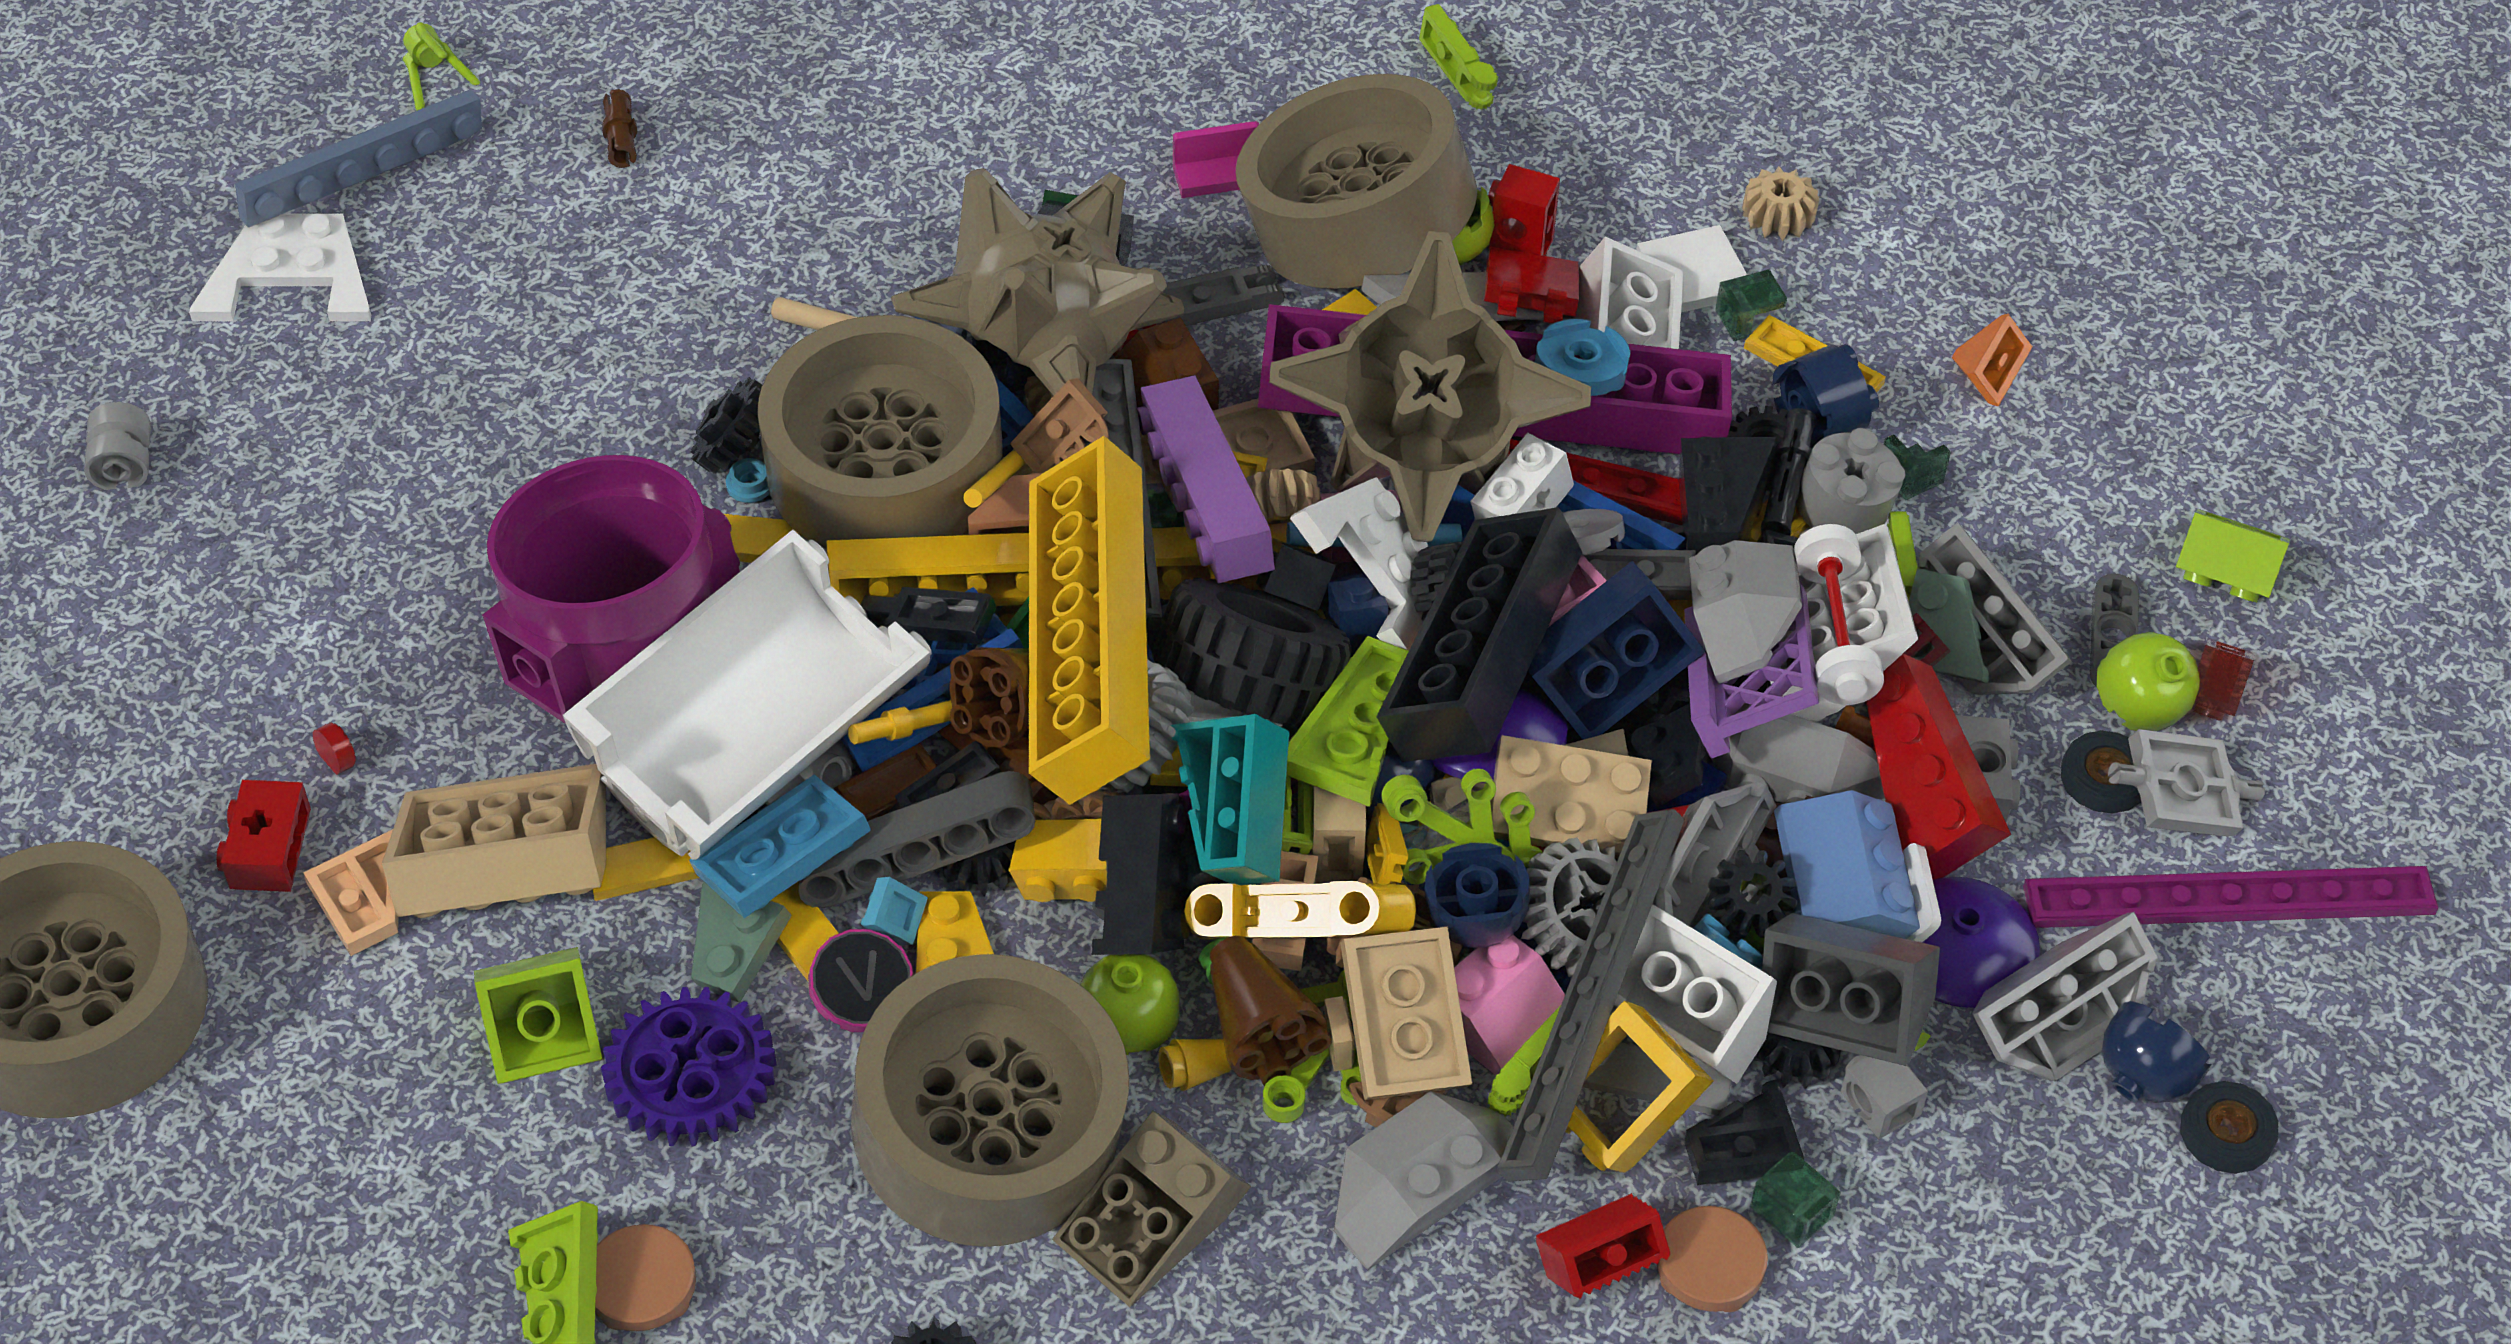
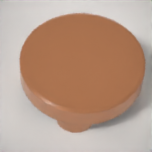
M1699 1206L1681 1212L1664 1228L1671 1254L1668 1260L1660 1259L1657 1270L1662 1287L1681 1302L1704 1311L1734 1312L1742 1308L1760 1289L1767 1268V1248L1758 1229L1742 1215L1723 1207Z
M647 1224L624 1227L606 1236L597 1244L595 1314L608 1328L626 1331L651 1330L681 1317L689 1307L696 1286V1269L693 1256L687 1244L672 1231L660 1226Z

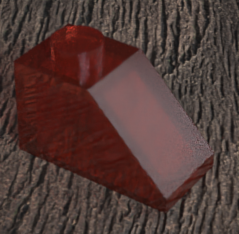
M2207 638L2197 668L2200 687L2194 702L2196 704L2194 712L2220 721L2223 720L2224 714L2235 716L2254 662L2255 652Z

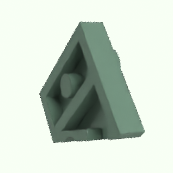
M1917 569L1909 599L1912 616L1918 613L1951 651L1933 666L1935 673L1988 684L1989 672L1988 668L1983 665L1978 642V640H1981L1978 621L1972 614L1974 602L1969 581L1960 576ZM1919 629L1916 631L1917 636L1922 634ZM1929 642L1912 658L1920 661L1934 649V646Z
M703 882L691 973L692 980L703 988L709 987L710 991L718 995H722L727 991L730 993L731 1000L740 1003L791 918L790 912L784 905L770 901L765 907L743 918Z

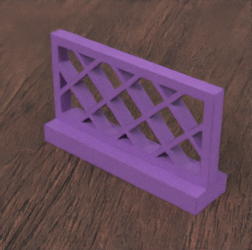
M1801 581L1799 583L1802 607L1788 629L1793 632L1783 642L1779 641L1771 649L1773 656L1767 666L1745 674L1749 677L1739 687L1732 685L1740 677L1721 684L1718 683L1693 612V606L1684 609L1685 625L1706 651L1688 665L1691 721L1711 759L1730 752L1729 736L1819 704L1807 592ZM1789 657L1796 659L1786 670L1779 668ZM1767 680L1773 681L1772 685L1764 693L1757 691ZM1791 686L1803 688V690L1782 697ZM1744 703L1751 704L1746 711L1735 714Z

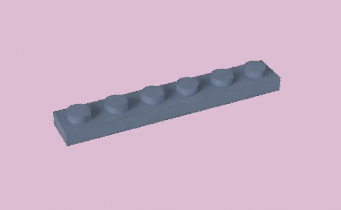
M471 89L237 182L235 183L239 218L248 228L448 147L462 139H467L482 129L480 98Z

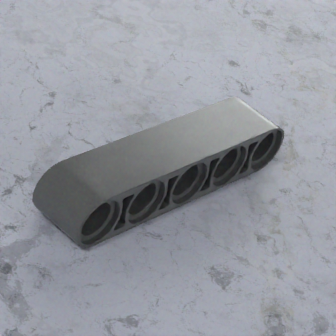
M1007 771L998 773L867 821L871 831L856 840L851 847L839 852L813 870L808 877L798 881L800 899L811 907H832L873 892L877 878L891 877L901 882L1023 838L1033 830L1035 825L1033 792L1030 780L1019 772Z

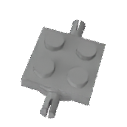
M2138 729L2128 738L2133 765L2114 762L2108 770V777H2111L2109 782L2111 784L2133 785L2138 788L2146 825L2149 828L2226 837L2235 836L2244 828L2239 810L2240 799L2261 801L2265 795V787L2261 788L2264 783L2261 780L2239 779L2228 762L2224 740Z

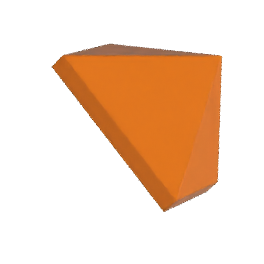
M2007 313L1999 316L1958 347L1952 359L1989 404L1998 407L2033 346Z

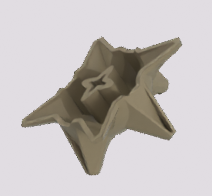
M984 168L973 170L965 176L956 263L952 275L891 297L895 311L898 313L965 329L976 340H987L1007 352L1013 362L1029 367L1053 396L1069 379L1078 378L1092 394L1096 367L1107 362L1112 354L1126 341L1130 331L1183 316L1184 306L1181 299L1163 293L1167 284L1161 272L1146 267L1134 269L1121 266L1116 257L1126 185L1125 180L1109 172L1054 215H1029L1015 204L998 181Z
M1428 232L1400 296L1385 301L1367 316L1345 328L1339 333L1341 344L1271 362L1269 383L1340 416L1344 431L1330 481L1337 492H1343L1375 477L1379 480L1391 475L1411 538L1418 542L1433 541L1457 484L1474 495L1479 492L1508 457L1510 440L1517 428L1588 408L1591 401V386L1522 357L1515 341L1508 336L1505 330L1484 308L1471 302L1448 232Z

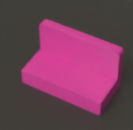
M1252 121L1174 133L1173 170L1181 198L1240 190L1236 179L1237 159L1244 143L1259 125V122Z

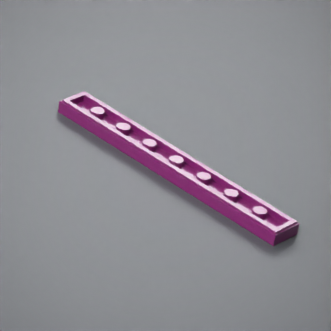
M2427 866L2025 879L2023 885L2029 916L2036 928L2099 926L2131 912L2135 913L2140 925L2418 916L2435 915L2438 910Z

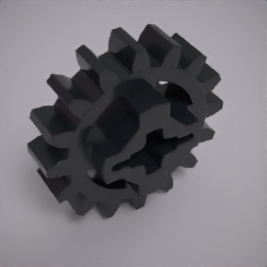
M750 377L744 383L739 381L733 391L728 389L722 397L717 400L713 399L704 410L705 415L700 426L696 429V436L694 438L697 443L690 452L694 454L691 459L708 472L716 474L720 468L724 471L731 460L735 462L746 451L751 452L760 441L758 402L763 386L761 383Z

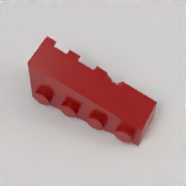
M1902 654L1883 671L1884 683L1881 690L1866 702L1885 802L1892 804L1902 851L1912 843L1924 846L1932 879L1934 880L1947 876L2012 834L1933 667Z

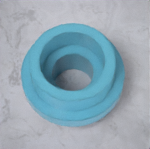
M745 458L734 463L726 477V487L729 495L735 500L745 503L757 502L766 498L770 491L765 464L754 458ZM750 480L755 481V482H753V483H744V482L750 481Z

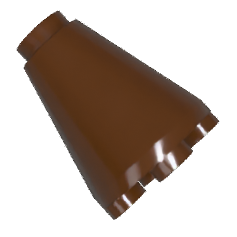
M979 647L953 659L950 665L951 680L949 689L952 703L950 721L955 730L961 734L968 733L972 739L986 747H1004L1023 737L1029 731V648Z
M1232 936L1222 940L1211 950L1210 960L1212 963L1210 965V972L1226 1058L1231 1069L1238 1077L1249 1080L1260 1079L1265 1086L1270 1079L1276 1076H1290L1293 1068L1305 1062L1309 1057L1322 1053L1330 1046L1332 1038L1327 1031V1020L1323 1013L1255 944L1249 943L1243 936Z

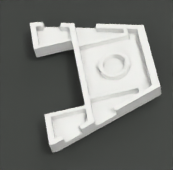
M281 214L249 228L245 225L191 305L189 311L192 321H233L240 287L332 286L327 310L329 321H371L369 304L343 214Z
M1375 477L1294 513L1290 519L1315 553L1330 547L1338 536L1380 595L1385 596L1387 604L1391 609L1376 636L1380 641L1409 651L1423 624L1421 620L1423 612H1416L1414 606L1418 602L1417 595L1412 596L1411 587L1416 586V581L1411 579V571L1417 570L1413 565L1414 558L1419 557L1418 552L1428 547L1427 542H1418L1411 538L1404 514L1400 510L1396 497L1386 490L1378 478Z

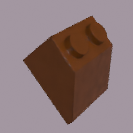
M1181 317L1138 331L1113 358L1132 361L1137 407L1143 406L1141 387L1195 375L1212 411L1219 409V379Z

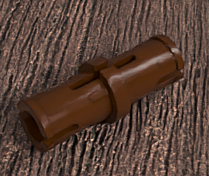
M615 89L610 91L611 103L608 94H605L603 97L605 119L602 123V132L604 138L608 140L609 162L615 167L625 168L630 166L629 159L634 163L637 158L634 138L638 132L637 123L634 118L632 119L631 96L624 90Z

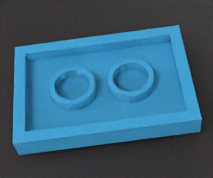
M814 774L730 831L698 859H690L689 861L696 875L743 918H746L754 911L765 907L770 900L797 881L808 877L813 870L833 856L851 847L856 840L871 831V828L865 816Z

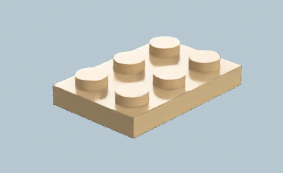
M1501 735L1497 746L1493 780L1496 785V793L1491 800L1494 838L1509 841V827L1500 811V804L1502 799L1509 793L1522 792L1528 796L1535 808V816L1529 823L1531 845L1548 847L1552 843L1560 842L1562 844L1569 838L1576 837L1581 844L1588 839H1597L1600 851L1606 847L1615 846V859H1618L1635 815L1646 814L1652 760ZM1524 805L1514 807L1510 814L1520 813Z
M1448 927L1348 938L1340 942L1364 1100L1465 1088L1472 1085Z

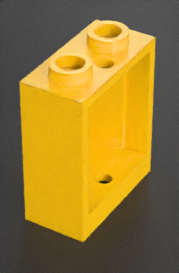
M1625 1000L1609 1016L1586 1079L1628 1035L1672 1082L1614 1144L1602 1134L1576 1105L1565 1131L1568 1134L1573 1131L1584 1142L1585 1145L1581 1148L1582 1153L1598 1169L1605 1171L1608 1168L1623 1173L1634 1167L1714 1082L1644 1007Z

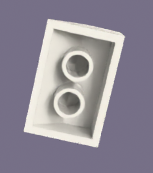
M1604 237L1579 266V302L1574 319L1591 321L1590 328L1598 329L1602 332H1605V327L1607 326L1618 332L1627 344L1679 349L1683 270L1608 237Z
M1652 904L1614 1006L1618 1008L1625 1000L1644 1007L1687 1053L1737 1084L1766 1040L1777 980Z

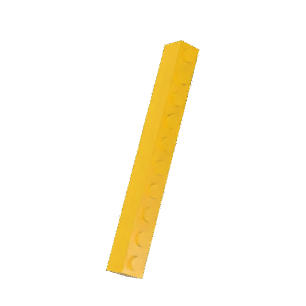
M1287 523L1268 524L1272 540L1275 538L1287 543ZM1186 527L1152 528L1160 598L1170 599L1172 590L1185 579H1216L1210 565H1201L1196 548V538L1190 539L1188 537ZM1029 533L826 540L827 556L829 558L827 565L831 586L844 598L848 595L852 596L859 604H861L865 595L894 597L895 594L900 593L902 587L966 592L974 587L978 593L991 595L996 606L1023 605L1029 597ZM1299 547L1315 553L1312 547ZM1256 575L1225 582L1244 585L1246 588L1256 591H1263L1256 584L1258 579Z

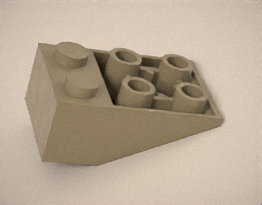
M1152 1110L1052 1240L1127 1306L1131 1307L1227 1219L1251 1188V1185L1177 1123Z

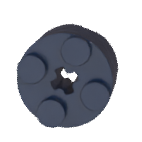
M1848 344L1839 347L1828 345L1783 363L1774 371L1772 385L1780 383L1781 396L1774 398L1778 415L1781 408L1787 411L1803 408L1813 412L1817 417L1816 427H1814L1811 439V449L1820 440L1829 435L1851 433L1857 428L1867 429L1871 421L1872 412L1877 411L1879 408L1877 392L1871 385L1866 384L1864 376L1858 367L1857 355Z

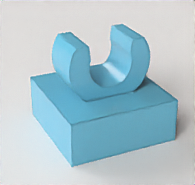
M891 877L877 878L873 892L869 896V905L865 917L862 918L861 925L867 929L889 936L898 945H913L928 897Z

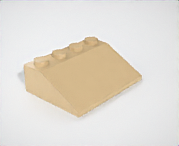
M590 764L405 792L382 861L396 917L414 915L418 918L434 916L443 910L463 907L467 910H479L496 902L516 900L517 902L526 903L535 901L543 895L563 892L570 895H580L591 891L593 888L601 887L606 866V785L600 779L604 775L598 770L597 765Z

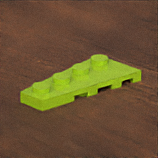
M1367 636L1343 671L1338 675L1288 744L1287 776L1370 807L1390 741L1376 716L1409 652L1408 650Z
M579 1201L508 1229L510 1246L519 1249L521 1265L514 1270L516 1288L518 1291L526 1293L529 1313L521 1319L524 1339L530 1340L533 1344H596L597 1205Z

